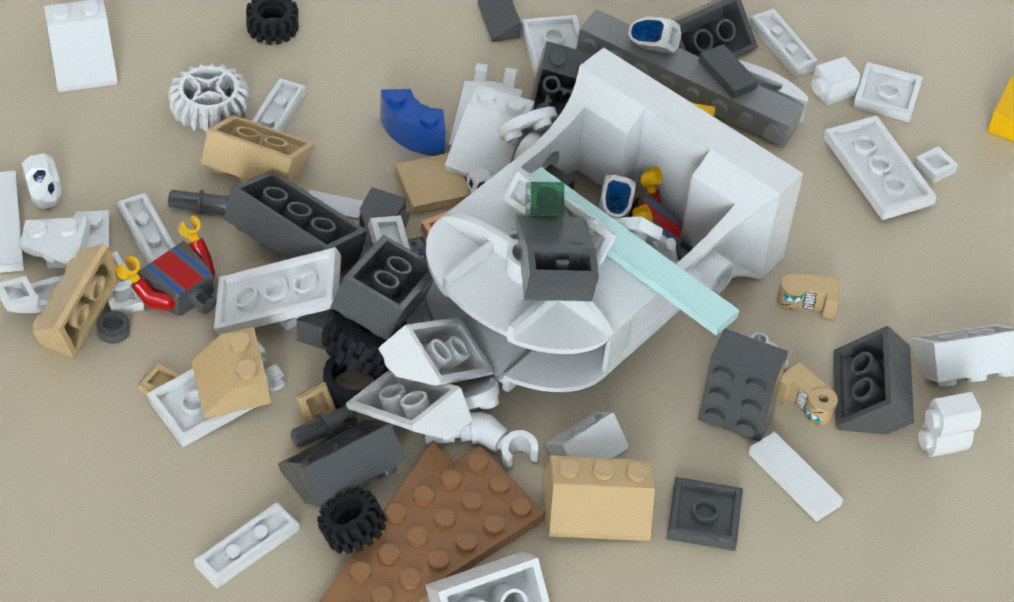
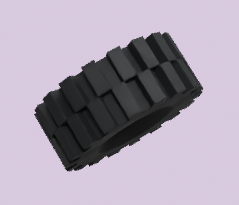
M332 309L321 334V337H323L321 341L323 347H328L326 353L329 356L335 355V362L337 364L345 363L348 365L347 370L351 372L354 369L360 370V375L367 376L371 372L373 377H380L381 373L387 372L389 369L385 365L384 357L378 349L387 340L375 336L365 327L343 317L341 313ZM405 321L397 331H399L404 325H407V322Z

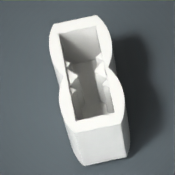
M967 392L936 398L930 402L929 408L925 412V421L918 432L919 444L923 450L927 451L930 458L970 449L973 443L974 430L978 428L981 421V408L973 393Z

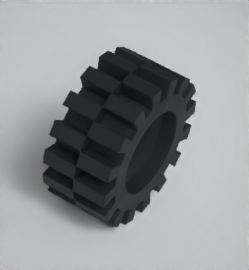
M251 0V3L248 2L246 25L252 39L257 37V42L259 43L266 40V45H271V41H276V45L281 44L282 39L288 42L290 41V36L294 38L296 31L298 32L299 29L296 2H292V0ZM274 17V18H279V19H276V20H268V19H266V18Z
M357 488L355 493L352 489H348L344 496L340 492L335 495L337 498L335 501L329 499L326 502L328 508L322 507L320 509L321 516H317L318 527L332 550L335 549L340 554L343 550L346 554H352L353 548L357 552L363 551L362 546L364 544H367L369 547L373 545L372 538L379 539L382 536L380 530H385L386 516L374 494L372 495L369 490L364 492L363 488Z

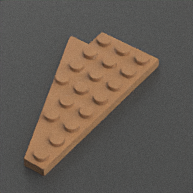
M433 441L428 445L384 508L383 512L387 521H385V530H380L382 536L379 539L372 538L374 544L370 547L364 544L362 546L363 551H354L319 602H419L428 596L426 584L469 570L542 523L545 519V512L481 445L453 462Z

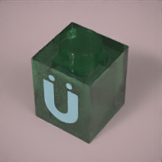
M565 182L526 183L525 216H564Z

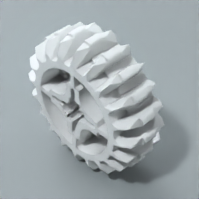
M213 62L210 66H203L200 63L198 68L189 66L187 72L179 71L178 77L172 79V84L168 91L169 108L175 120L181 121L183 127L191 126L194 132L198 129H204L205 133H207V129L232 115L240 118L245 117L250 104L249 87L243 79V75L237 74L235 68L227 70L224 64L216 67Z

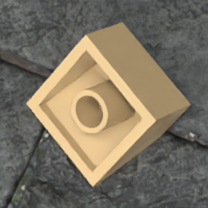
M254 327L220 334L191 360L204 419L271 404L268 381Z

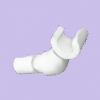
M470 412L473 421L466 425L458 435L449 440L425 434L426 445L433 441L436 444L454 443L455 438H461V442L471 441L472 444H480L494 452L500 450L501 462L507 472L513 467L512 453L516 451H523L529 455L530 461L538 462V442L531 433L525 430L510 432L493 415L484 412Z

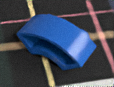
M382 89L380 118L389 136L401 146L420 154L430 156L444 154L446 129L443 109L431 108L421 104L413 96L411 89Z

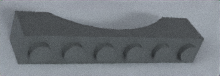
M371 187L360 207L359 225L368 231L359 260L373 246L368 228L370 218L401 215L404 228H406L410 213L406 211L405 197ZM332 309L298 317L297 341L327 350L328 347H323L322 345L323 337H321V334Z

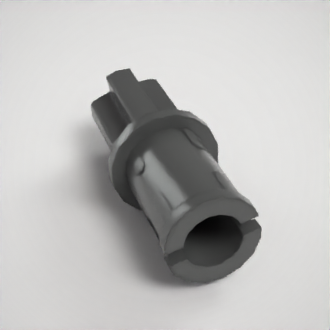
M171 190L168 195V206L170 208L197 211L199 215L202 212L225 215L229 196L204 193V190H200L199 193Z
M347 405L325 415L319 413L315 416L314 420L293 428L290 434L291 440L296 447H303L321 438L329 439L332 437V433L350 425H355L357 418L353 417L350 419V417L356 414L353 410L348 409Z

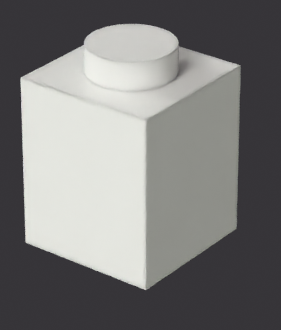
M844 56L817 65L811 87L813 92L826 105H830L856 96L861 74Z

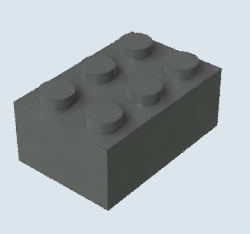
M383 235L344 276L331 304V308L341 313L343 317L365 327L375 336L388 340L425 299L434 280L429 271L427 260Z
M724 329L710 359L698 420L707 422L711 426L737 433L744 438L756 441L762 440L774 411L789 351Z

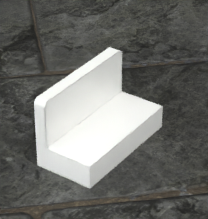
M595 411L545 443L550 455L614 458L628 449V443L614 412Z

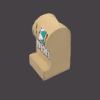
M789 273L781 280L777 296L778 304L790 311H796L800 308L821 311L822 318L834 320L839 305L840 277Z
M800 362L783 374L776 399L781 404L788 399L804 412L805 418L810 423L818 426L830 423L838 402L834 391Z

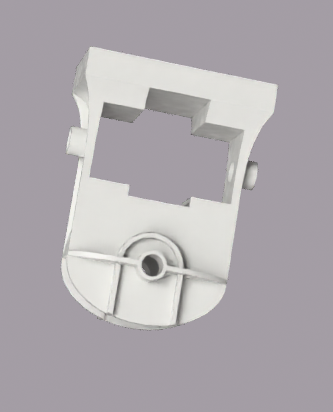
M603 47L580 65L571 97L549 130L543 136L537 132L528 134L519 144L514 160L434 223L426 241V260L434 280L425 297L427 310L433 321L455 317L462 319L495 371L488 377L495 378L498 382L503 383L502 390L509 392L516 385L549 392H571L588 388L606 377L680 309L608 256H606L602 265H598L599 278L592 301L524 300L516 216L526 215L502 200L516 172L521 171L530 175L538 168L542 167L545 169L552 164L567 175L578 170L601 186L606 175L615 174L627 177L636 182L635 191H645L647 189L640 182L641 176L646 169L659 167L663 182L656 185L655 188L659 189L661 204L682 221L683 226L680 238L694 247L676 265L716 294H720L734 277H751L761 280L783 260L803 173Z

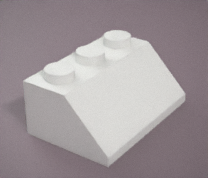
M460 317L404 325L378 348L384 357L385 365L396 377L435 386L490 376L495 372Z
M995 324L909 338V345L925 379L937 382L938 386L957 385V379L968 378L970 382L984 381L988 379V374L998 373L999 377L1014 376V327Z
M390 370L346 403L348 409L414 432L448 440L458 435L466 425L473 421L461 387L449 383L435 386L396 377Z
M524 551L425 585L430 602H549L539 559Z

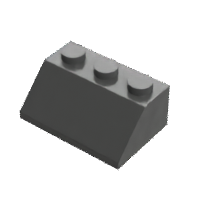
M714 0L671 19L680 25L681 38L679 48L698 57L700 53L722 44L735 57L758 47L741 0Z
M887 325L834 350L835 394L838 398L835 419L836 427L839 430L886 435L914 423L910 345Z
M363 420L333 435L331 438L325 439L278 463V466L305 504L325 508L328 507L326 502L329 499L332 501L337 499L336 494L340 492L343 494L348 489H352L354 492H356L357 488L364 489L368 486V480L376 476L382 478L397 471L396 466L407 460L391 423Z

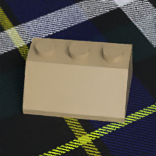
M232 115L207 129L201 164L211 167V170L216 173H229L237 176L242 182L274 170L297 185L316 143Z
M100 244L80 248L75 258L69 260L65 268L64 277L60 284L52 289L43 313L41 312L36 316L33 323L32 331L41 346L75 359L120 280L116 273L117 266L108 246Z
M550 455L542 477L548 537L650 541L655 498V483L651 460Z

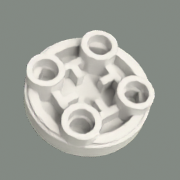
M555 107L539 108L502 123L497 128L500 139L505 140L506 143L511 142L512 146L517 145L532 132L539 131L540 134H545L556 121L558 115Z
M485 376L449 383L461 387L469 410L477 407L490 409L499 405V387L495 378Z

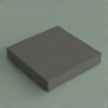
M675 477L666 539L735 551L743 488Z

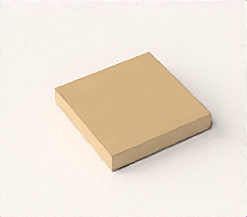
M449 153L395 163V173L412 214L455 206L471 194L464 176L444 170Z

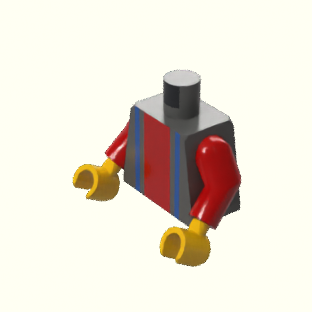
M659 167L646 169L641 176L640 182L647 190L643 191L634 201L628 217H643L663 229L662 235L675 240L677 258L680 261L692 250V246L680 238L683 226L682 221L661 204L659 189L655 188L656 185L663 182Z
M192 215L190 217L193 230L187 229L183 220L178 226L180 235L189 238L190 243L183 240L141 270H139L140 263L134 256H128L125 259V263L131 271L127 270L122 263L117 267L116 273L118 277L123 280L130 279L132 282L130 286L148 308L169 311L176 316H182L194 307L204 314L209 313L215 307L217 300L212 296L214 292L213 280L216 275L204 239L199 238L197 234L201 223L196 216Z

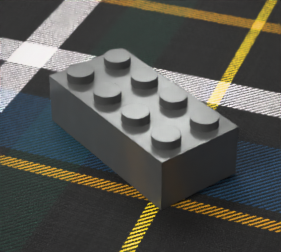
M274 170L231 187L224 220L258 241L262 246L269 248L284 260L336 247L341 254L340 271L357 263L368 231Z

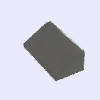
M512 0L477 1L492 42L520 38L521 20Z

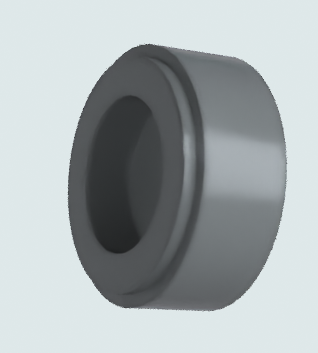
M106 312L97 320V334L106 343H120L130 335L129 318L122 312Z

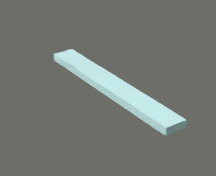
M540 167L529 175L567 197L605 224L617 236L607 256L717 336L738 318L739 309L548 171Z

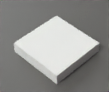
M867 62L853 108L910 123L923 76Z

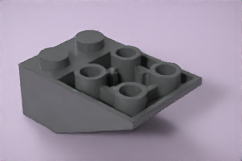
M547 41L541 52L530 98L531 101H535L534 110L544 107H555L559 117L571 97L580 65L594 54Z
M517 215L516 225L524 300L592 301L599 273L596 250L583 217Z

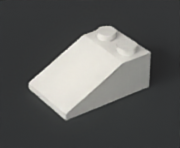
M86 0L44 6L47 34L58 92L117 85L118 80L104 1Z
M477 84L464 111L444 165V170L465 177L472 170L487 168L497 173L514 160L519 144L512 146L511 142L506 143L505 140L500 139L497 128L502 123L516 116L533 111L535 101Z

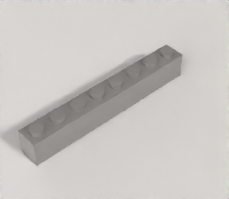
M596 9L579 30L577 50L596 54L604 47L689 102L715 107V116L781 147L786 145L799 125L804 108L803 105L760 85H757V89L732 98L698 61V56L679 47L675 53H660L640 48L632 42L628 35L629 24ZM642 30L638 31L641 35L647 34V32ZM654 37L650 39V42H657L660 38Z

